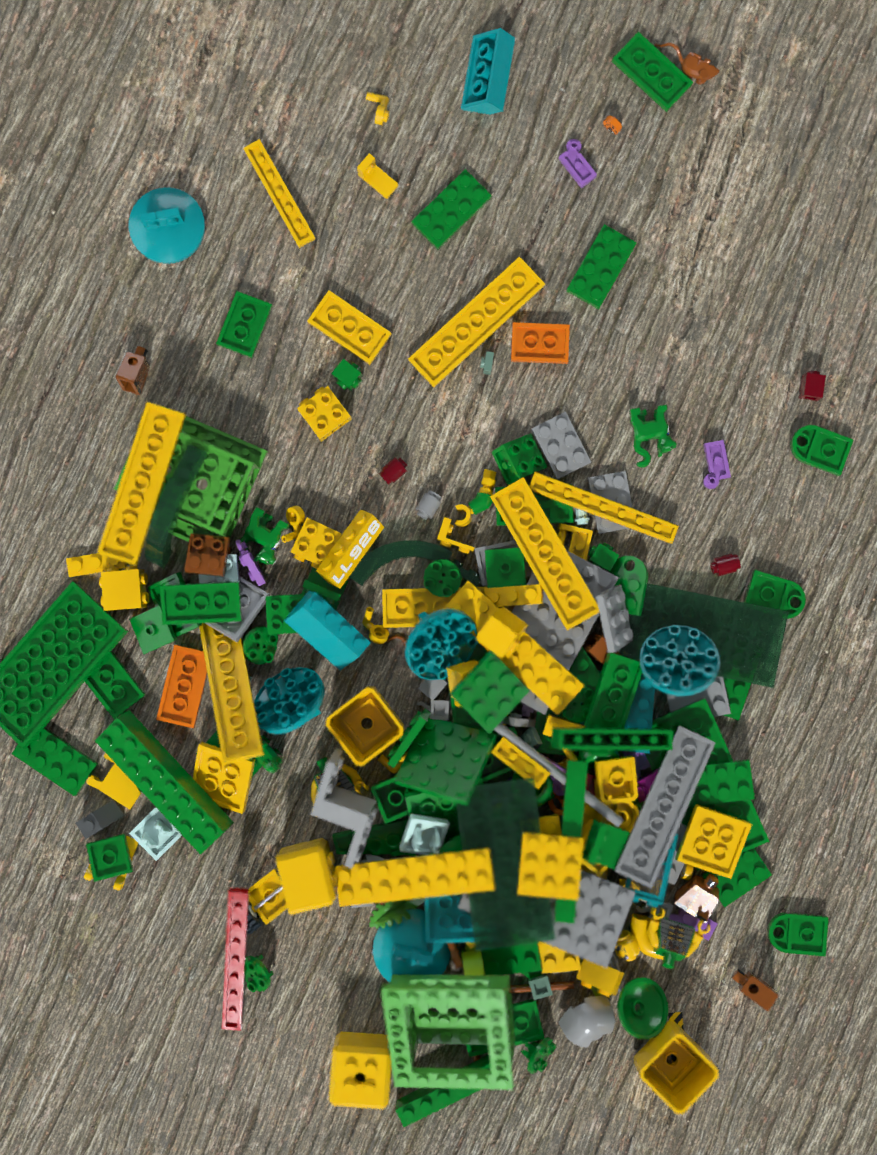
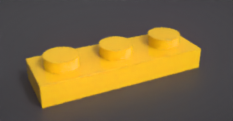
M98 553L66 558L68 575L71 578L107 572V568L119 567V569H124L127 566V562Z
M541 584L484 588V595L498 607L544 603Z
M504 737L491 752L537 789L540 788L550 775L546 769Z

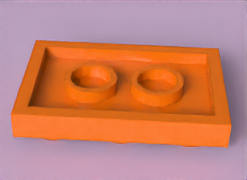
M513 322L511 362L568 364L570 325Z

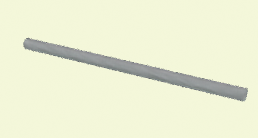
M501 722L494 729L497 733L546 769L563 785H566V774ZM585 790V802L618 827L622 823L623 818Z

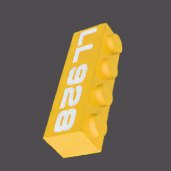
M360 509L321 562L316 572L329 584L341 588L382 532L384 526L373 514Z

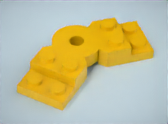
M627 756L595 761V796L616 814L622 813L621 818H623V821L617 828L631 833L640 813L637 806L632 802L638 797L635 757ZM598 812V818L590 819L582 829L583 848L594 819L612 826L615 825ZM582 858L581 863L599 877L608 868L598 863L594 865Z

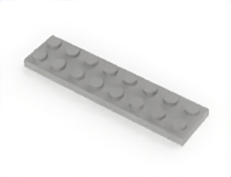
M681 726L677 727L673 736V750H667L614 871L647 887H653L716 742Z

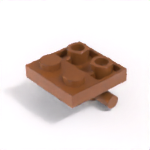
M190 533L184 571L186 573L224 577L227 556L231 555L232 548L229 547L230 538Z

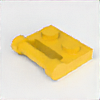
M559 523L558 537L563 546L566 533L572 532L568 551L587 560L593 531Z

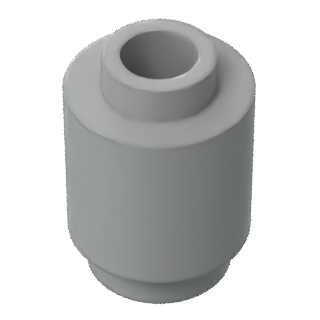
M429 490L423 495L416 507L417 515L425 520L427 518L432 519L441 504L442 497Z

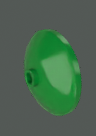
M635 978L625 984L620 992L617 1005L618 1016L623 1028L631 1036L638 1039L654 1038L663 1030L668 1018V1002L664 991L655 981L649 978Z

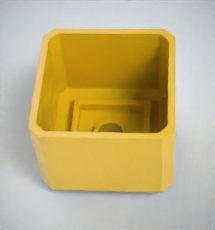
M374 686L366 687L326 719V726L356 765L363 766L401 737L404 732L403 722ZM364 718L372 720L371 728L365 729L362 726L361 722Z
M318 838L282 847L276 855V863L289 914L292 915L332 905L338 893V881L334 868L335 856L333 851L330 852L328 841L324 838Z
M667 1021L663 1030L657 1036L651 1038L634 1055V1065L640 1078L676 1114H684L719 1077L718 1069L710 1056L675 1021ZM673 1054L676 1056L674 1063L666 1062L669 1055Z
M343 1031L336 1035L332 1049L329 1101L334 1106L384 1109L389 1104L392 1064L388 1035ZM363 1073L366 1079L363 1082H358L355 1079V1075Z

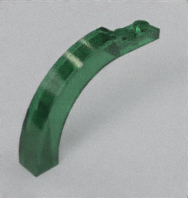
M190 444L172 478H169L164 488L146 538V560L165 569L173 553L171 550V540L177 518L208 455L207 452Z
M405 540L393 542L366 554L349 578L364 586L378 569L392 561L409 557L425 558L432 561L438 559L449 560L453 552L425 541ZM453 559L452 562L460 569L462 578L470 581L477 587L481 581L478 578L479 574L471 569L466 571L462 568L463 564Z

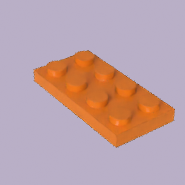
M174 644L156 720L195 728L208 675L202 650Z

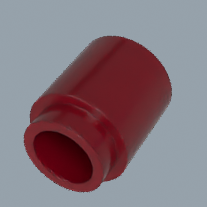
M394 457L381 468L382 471L379 475L388 485L392 482L395 483L407 472L405 469L407 464L401 458L397 460Z
M730 553L713 558L710 567L712 573H716L719 577L736 572L737 569L741 568L738 555Z

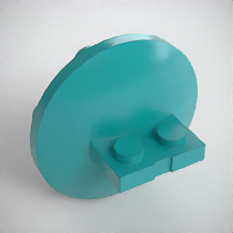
M171 187L157 188L144 194L135 203L129 217V233L135 247L146 258L157 263L173 264L189 258L199 248L205 235V218L199 204L188 193Z
M442 609L430 615H427L425 611L418 614L420 622L412 630L405 647L406 662L418 677L426 680H444L448 677L447 667L465 663L472 656L478 640L469 632L474 631L477 636V628L473 620L466 613L457 609Z
M671 625L655 631L645 640L640 651V667L647 681L658 690L676 696L693 695L705 690L715 680L720 666L719 652L713 641L698 629L688 626Z
M297 667L285 668L279 674L265 680L263 687L259 690L254 700L258 726L263 731L271 734L289 733L321 714L319 708L324 699L325 687L320 676L312 669Z
M407 909L406 911L411 916L410 920L402 916L401 924H398L393 919L392 926L389 927L387 923L385 928L379 926L373 942V957L379 972L387 981L390 982L392 974H443L449 963L451 953L447 943H426L425 910Z

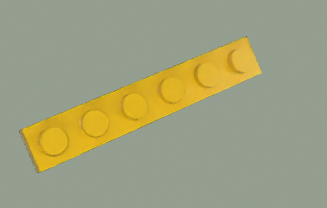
M260 139L244 147L243 149L297 246L301 248L315 240V236Z

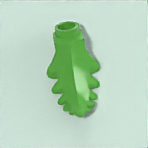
M425 898L390 901L384 905L377 903L376 907L378 910L372 911L374 916H370L369 926L378 929L380 925L382 928H385L387 923L390 927L393 925V919L398 924H401L402 916L410 920L411 916L406 910L419 907L425 902Z

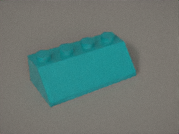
M502 28L473 36L461 104L462 110L489 115L503 112L515 37Z
M308 591L284 619L285 623L340 671L359 658L371 643L316 592Z

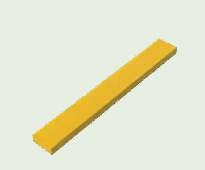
M534 472L529 485L534 493L669 544H673L679 527L676 524L538 472Z

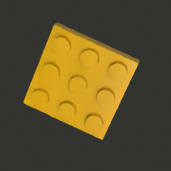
M201 742L198 745L193 779L218 806L243 814L246 809L255 759H245L224 764L221 748Z
M695 804L675 859L731 879L752 824Z
M523 832L517 894L578 900L583 838Z

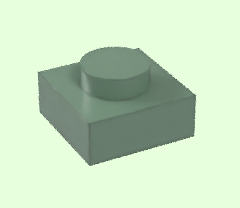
M486 351V357L482 356L480 368H484L483 374L491 375L494 352Z
M529 727L519 736L535 750L543 744L535 727Z
M547 974L528 979L534 1000L553 995Z

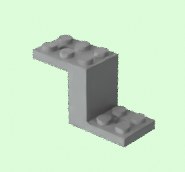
M336 748L327 762L311 815L356 831L344 865L352 868L355 862L359 863L364 852L365 842L370 834L371 824L375 819L378 809L375 808L376 800L336 786L339 778L337 774L339 769L342 768L345 759L342 757L344 750Z

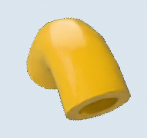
M632 914L630 930L637 939L640 951L652 958L663 960V956L654 953V947L651 945L647 935L650 918L643 914Z

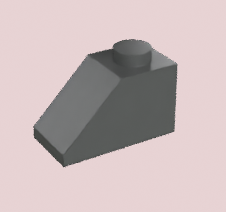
M112 800L77 821L76 825L84 838L87 839L123 817L124 813L118 803Z

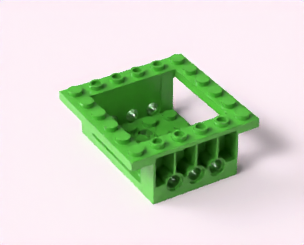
M186 416L170 463L172 470L166 475L156 507L206 528L211 532L155 509L150 526L188 542L190 533L231 538L268 451ZM127 458V460H126V462H125V465H124V467H123V469H122V472H121V474H120V476H119V478H118V481H117V483H116V485H115V488H114V489L117 490V491H118V488H119V485H120V482H121V479H122V476H123V473H124V470H125V467H126L128 458ZM184 471L190 474V478L186 482L180 480V474ZM201 479H206L208 482V486L204 490L198 488V482Z
M392 974L390 984L382 985L381 991L395 1087L513 1090L512 1066L515 1048V1029L509 975ZM429 1008H436L438 1011L433 1012ZM449 1008H455L457 1012H452ZM474 1008L477 1012H471L468 1009ZM418 1044L489 1045L491 1069L413 1067Z

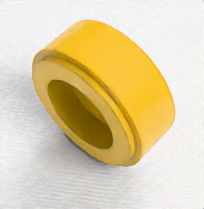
M684 864L680 874L681 879L690 880L694 866Z

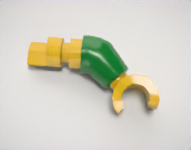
M484 469L481 482L483 487L480 488L476 497L468 503L469 506L463 504L455 506L458 512H466L465 519L456 520L454 523L456 526H468L472 520L473 513L477 515L490 508L493 503L490 496L493 495L492 488L495 487L496 483L495 471Z

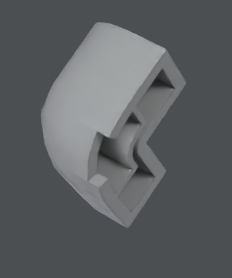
M600 995L584 998V1003L575 1008L570 1006L558 1023L565 1036L573 1044L580 1047H588L593 1040L600 1039L604 1034L612 1033L615 1025V1016L607 996Z

